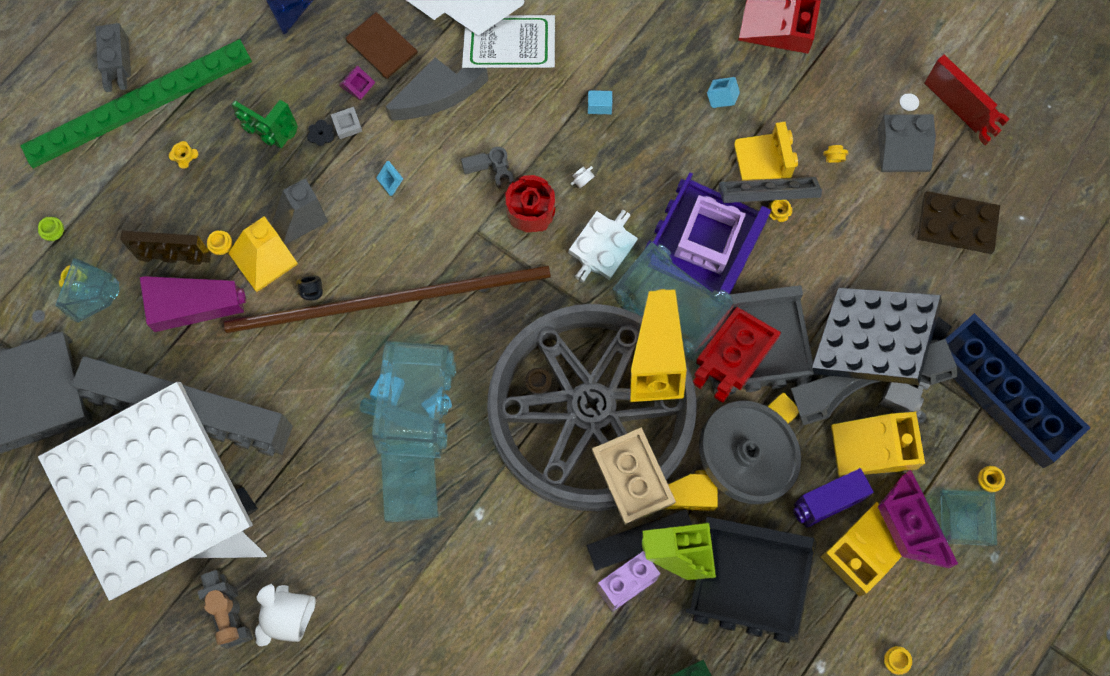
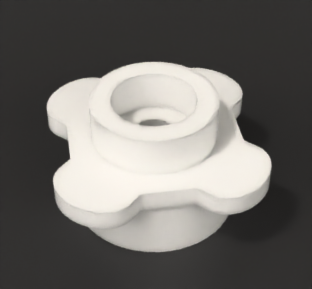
M583 166L572 175L575 180L571 185L576 184L580 189L595 177L590 171L593 167L591 166L586 170Z

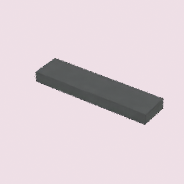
M816 177L719 182L718 189L723 203L821 198L822 189Z

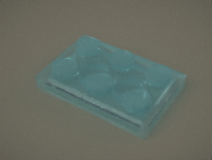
M433 438L381 443L385 522L439 518Z

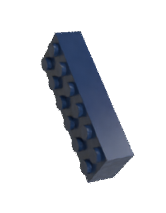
M975 313L946 338L957 366V377L953 379L1042 468L1051 465L1091 428Z

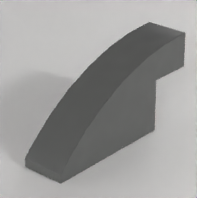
M435 57L386 106L388 117L392 121L414 119L448 109L468 98L488 82L487 69L462 68L456 74Z

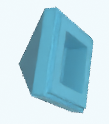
M386 161L376 179L388 194L392 196L402 182L403 177L390 161Z

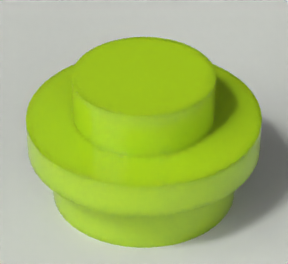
M46 217L39 222L38 233L44 240L55 241L62 236L64 225L58 218Z

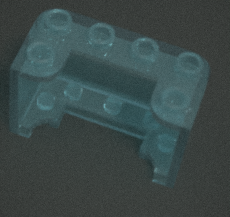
M396 341L385 342L373 420V440L378 454L441 458L442 449L447 448L448 435L445 433L446 424L442 423L443 415L448 414L449 400L445 399L446 390L451 389L452 377H455L456 373L454 351L450 350L449 345Z

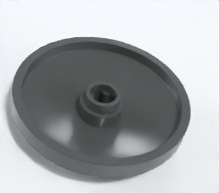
M752 401L731 402L714 412L702 428L699 439V453L703 467L711 481L727 496L747 504H765L784 495L796 482L801 467L799 443L789 424L771 408Z

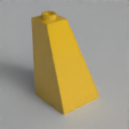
M665 289L649 291L631 368L630 402L684 398L687 369L676 291Z

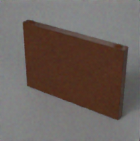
M377 12L345 37L347 43L356 49L386 79L418 53L416 48L405 40Z

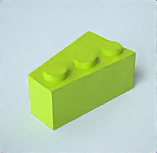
M709 523L643 531L642 548L645 552L646 560L686 580L716 578Z

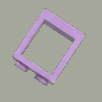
M699 195L674 256L721 275L729 259L745 213L740 212L734 206H725L716 202L711 197ZM698 213L732 226L723 253L688 240Z
M643 551L598 583L597 591L613 612L656 582L660 572L652 562L646 560V555Z

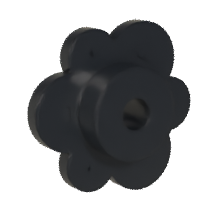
M318 120L315 125L309 126L308 130L310 133L307 135V139L310 143L323 146L325 143H331L334 140V134L332 133L334 128L330 124L327 125L325 120Z

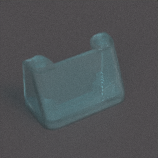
M651 242L612 288L614 298L625 310L643 317L649 291L659 289L675 290L684 355L695 361L734 307L733 298L723 290L719 292L715 290L713 292L709 291L672 263L670 258L671 252L661 244L657 246Z

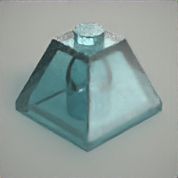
M73 258L55 306L74 322L79 323L111 306L113 299L119 293L120 282L112 274Z
M940 491L941 526L948 544L997 546L995 492Z

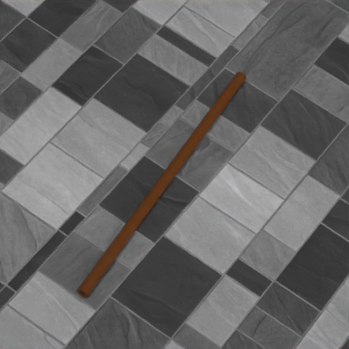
M548 265L224 321V329L226 333L546 279L551 278Z

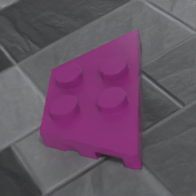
M907 471L889 491L878 506V509L902 557L948 569L952 568L958 562L912 471Z

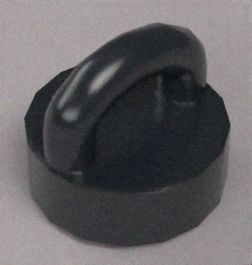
M305 276L296 282L297 291L300 297L305 300L314 301L323 294L322 281L319 276Z

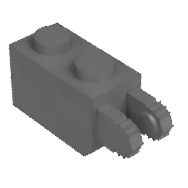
M120 23L96 26L98 70L102 74L103 88L105 92H112V80L117 79L119 88L125 90L127 89V78L131 76L129 38Z

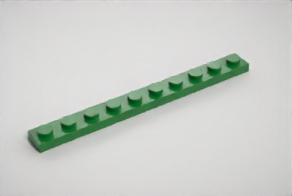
M236 40L20 146L29 165L34 169L251 63L252 60L241 40Z

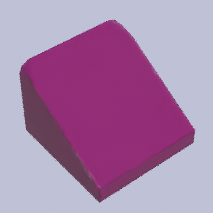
M356 66L339 86L361 100L376 82L359 66Z

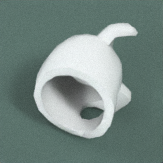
M272 584L263 587L256 597L257 601L262 605L259 613V624L255 630L256 644L258 646L268 645L272 638L299 642L314 612L315 597L289 593V586L286 585L278 586L276 591Z

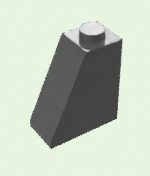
M306 178L282 191L272 222L285 245L328 222Z

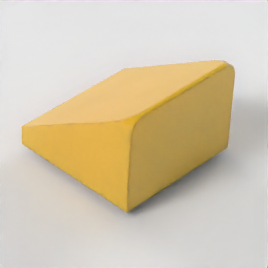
M784 392L768 406L777 412L788 424L799 415L797 406Z

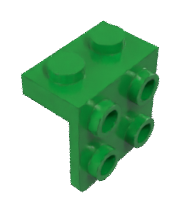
M282 100L276 103L266 118L237 101L231 104L235 111L234 115L242 123L240 126L249 134H258L260 139L269 146L274 144L282 149L288 139H292L297 132L298 125L289 105Z

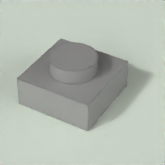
M354 107L331 114L339 139L363 132Z

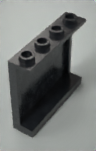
M707 517L706 523H709L716 578L696 580L690 609L686 608V613L693 617V622L708 625L709 621L719 623V628L735 631V628L739 627L746 629V634L756 637H762L763 633L774 635L773 640L789 644L790 639L798 641L817 546L815 539Z

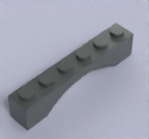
M946 339L940 341L931 340L920 382L933 385L957 377V366ZM824 375L821 379L813 382H801L796 387L791 388L803 425L829 418L835 408L847 396L862 387L880 381Z

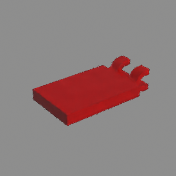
M945 54L936 61L924 84L975 133L979 131V140L986 146L991 140L987 132L996 137L1002 131L995 124V121L1004 126L1010 119L1005 114L1000 113L996 109L998 105Z
M737 307L697 358L696 364L700 367L695 372L694 385L701 389L709 376L720 381L721 383L717 387L718 391L714 398L723 403L733 387L739 390L743 388L777 342L781 332Z

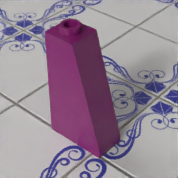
M140 277L146 323L154 332L244 312L243 304L246 303V295L244 289H240L235 281Z

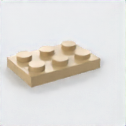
M642 427L592 448V453L625 525L675 504L674 496Z

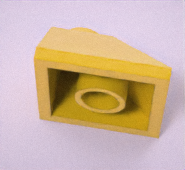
M265 216L244 229L228 253L256 293L298 265Z

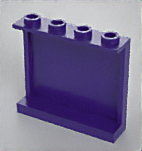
M689 173L686 180H680L676 189V193H679L676 199L669 201L665 213H667L665 220L658 222L654 231L657 234L654 241L649 240L643 254L646 255L645 265L713 297L730 295L768 220L771 209L762 206L760 211H757L740 202L723 203L719 192L693 181V173ZM699 195L711 197L720 204L734 206L740 212L745 213L729 259L721 275L674 256ZM698 213L688 240L723 253L732 226Z

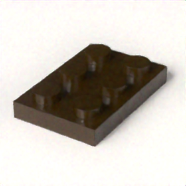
M926 191L923 195L917 240L992 254L995 251L1000 205Z
M122 231L121 242L140 261L150 262L152 259H159L166 263L186 261L192 265H200L201 262L210 263L211 252L198 235Z

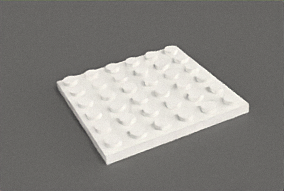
M176 382L38 456L109 601L253 526L181 382Z

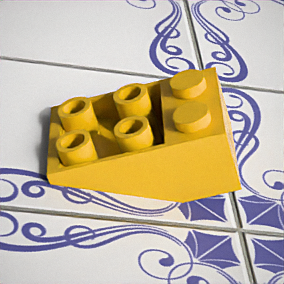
M916 412L886 414L831 425L839 477L859 468L862 469L865 475L917 470L925 464Z
M877 502L821 556L859 597L867 594L902 557L878 509L879 504Z

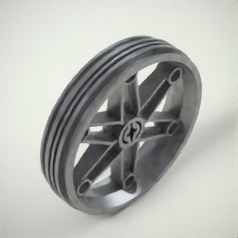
M583 304L561 308L538 318L515 336L500 356L494 369L488 392L487 410L492 438L497 452L511 474L524 487L543 500L564 508L580 511H604L617 508L609 488L587 490L563 485L592 438H594L598 445L609 442L600 431V429H603L608 424L612 425L615 433L620 437L627 434L621 423L623 421L676 415V424L670 443L657 460L666 480L676 470L684 457L692 438L696 420L695 387L687 364L684 398L674 399L677 403L676 407L668 408L664 405L663 400H653L655 407L616 411V400H630V389L619 388V385L637 346L643 317L625 309L601 304ZM586 327L618 331L591 375L560 338L559 333ZM628 335L634 341L630 344H625L620 338ZM546 339H553L556 341V345L546 347L543 345V342ZM538 346L563 391L508 398L509 388L518 367L526 356ZM616 352L623 356L611 384L607 388L597 382ZM560 354L583 382L574 390L555 358ZM587 401L592 405L596 404V411L592 408L587 409ZM567 402L568 413L529 412V406ZM510 405L520 407L519 413L515 415L508 414L506 409ZM508 422L565 424L543 474L536 470L521 454L512 438ZM574 425L586 431L565 463L560 460V457ZM552 470H559L563 476L558 481H552L549 479L548 473Z

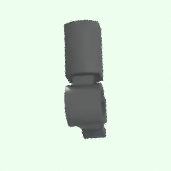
M494 147L486 155L484 152L461 158L465 175L487 170L489 166H492L493 171L497 173L495 183L498 188H501L500 179L503 177L508 178L510 184L514 182L513 174L508 171L507 152L502 147Z

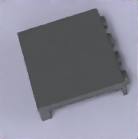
M801 285L700 298L698 311L705 348L737 307L781 332L777 342L741 390L746 389V392H756L765 386L779 389L786 387L787 383L797 382L798 385L804 381L813 382L812 380H815L818 374H814L812 370L813 360L801 305V298L803 296ZM710 376L713 393H717V387L721 382ZM733 387L729 395L736 393V390L739 389Z
M51 332L45 338L27 340L14 348L0 349V454L93 423L91 413L85 410L83 399L78 395L79 391L71 386L76 375L69 344L73 343V341L64 332Z

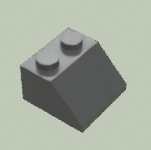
M934 114L884 115L877 128L881 172H930L936 139Z

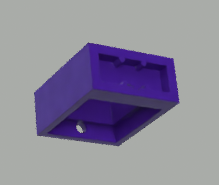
M859 468L802 495L794 503L795 509H793V512L800 524L803 523L808 528L862 502L874 492L862 469Z

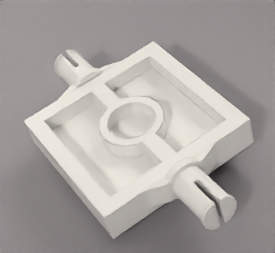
M622 210L614 221L596 211L568 252L583 265L577 275H575L577 280L581 277L580 282H584L591 271L601 274L608 280L612 278L638 240L637 237L626 231L623 227L631 216L628 212L626 213L625 210Z

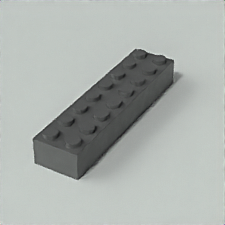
M83 356L71 386L79 391V396L88 399L89 403L101 407L105 403L112 406L113 410L122 412L174 384V382ZM183 385L206 433L209 434V438L220 442L228 439L233 441L235 446L249 449V446H253L259 449V453L273 457L274 453L283 455L293 427L283 414Z

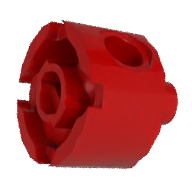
M536 175L522 176L518 181L512 182L509 185L505 196L507 216L510 224L524 232L545 231L555 215V192L544 178Z

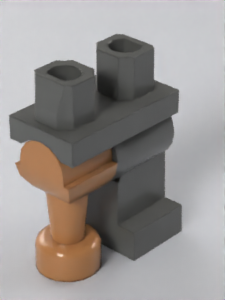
M217 570L201 575L204 589L199 590L198 595L200 600L205 601L206 606H203L205 610L213 616L217 631L215 634L217 645L228 649L253 640L251 630L245 626L242 627L238 616L240 604L235 599V597L239 596L237 588L228 584L226 575H220Z

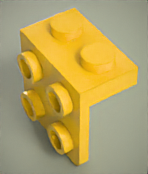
M786 121L776 123L772 134L735 140L734 148L742 181L792 177L795 167L798 166V158L796 152H792L793 136L791 130H787Z

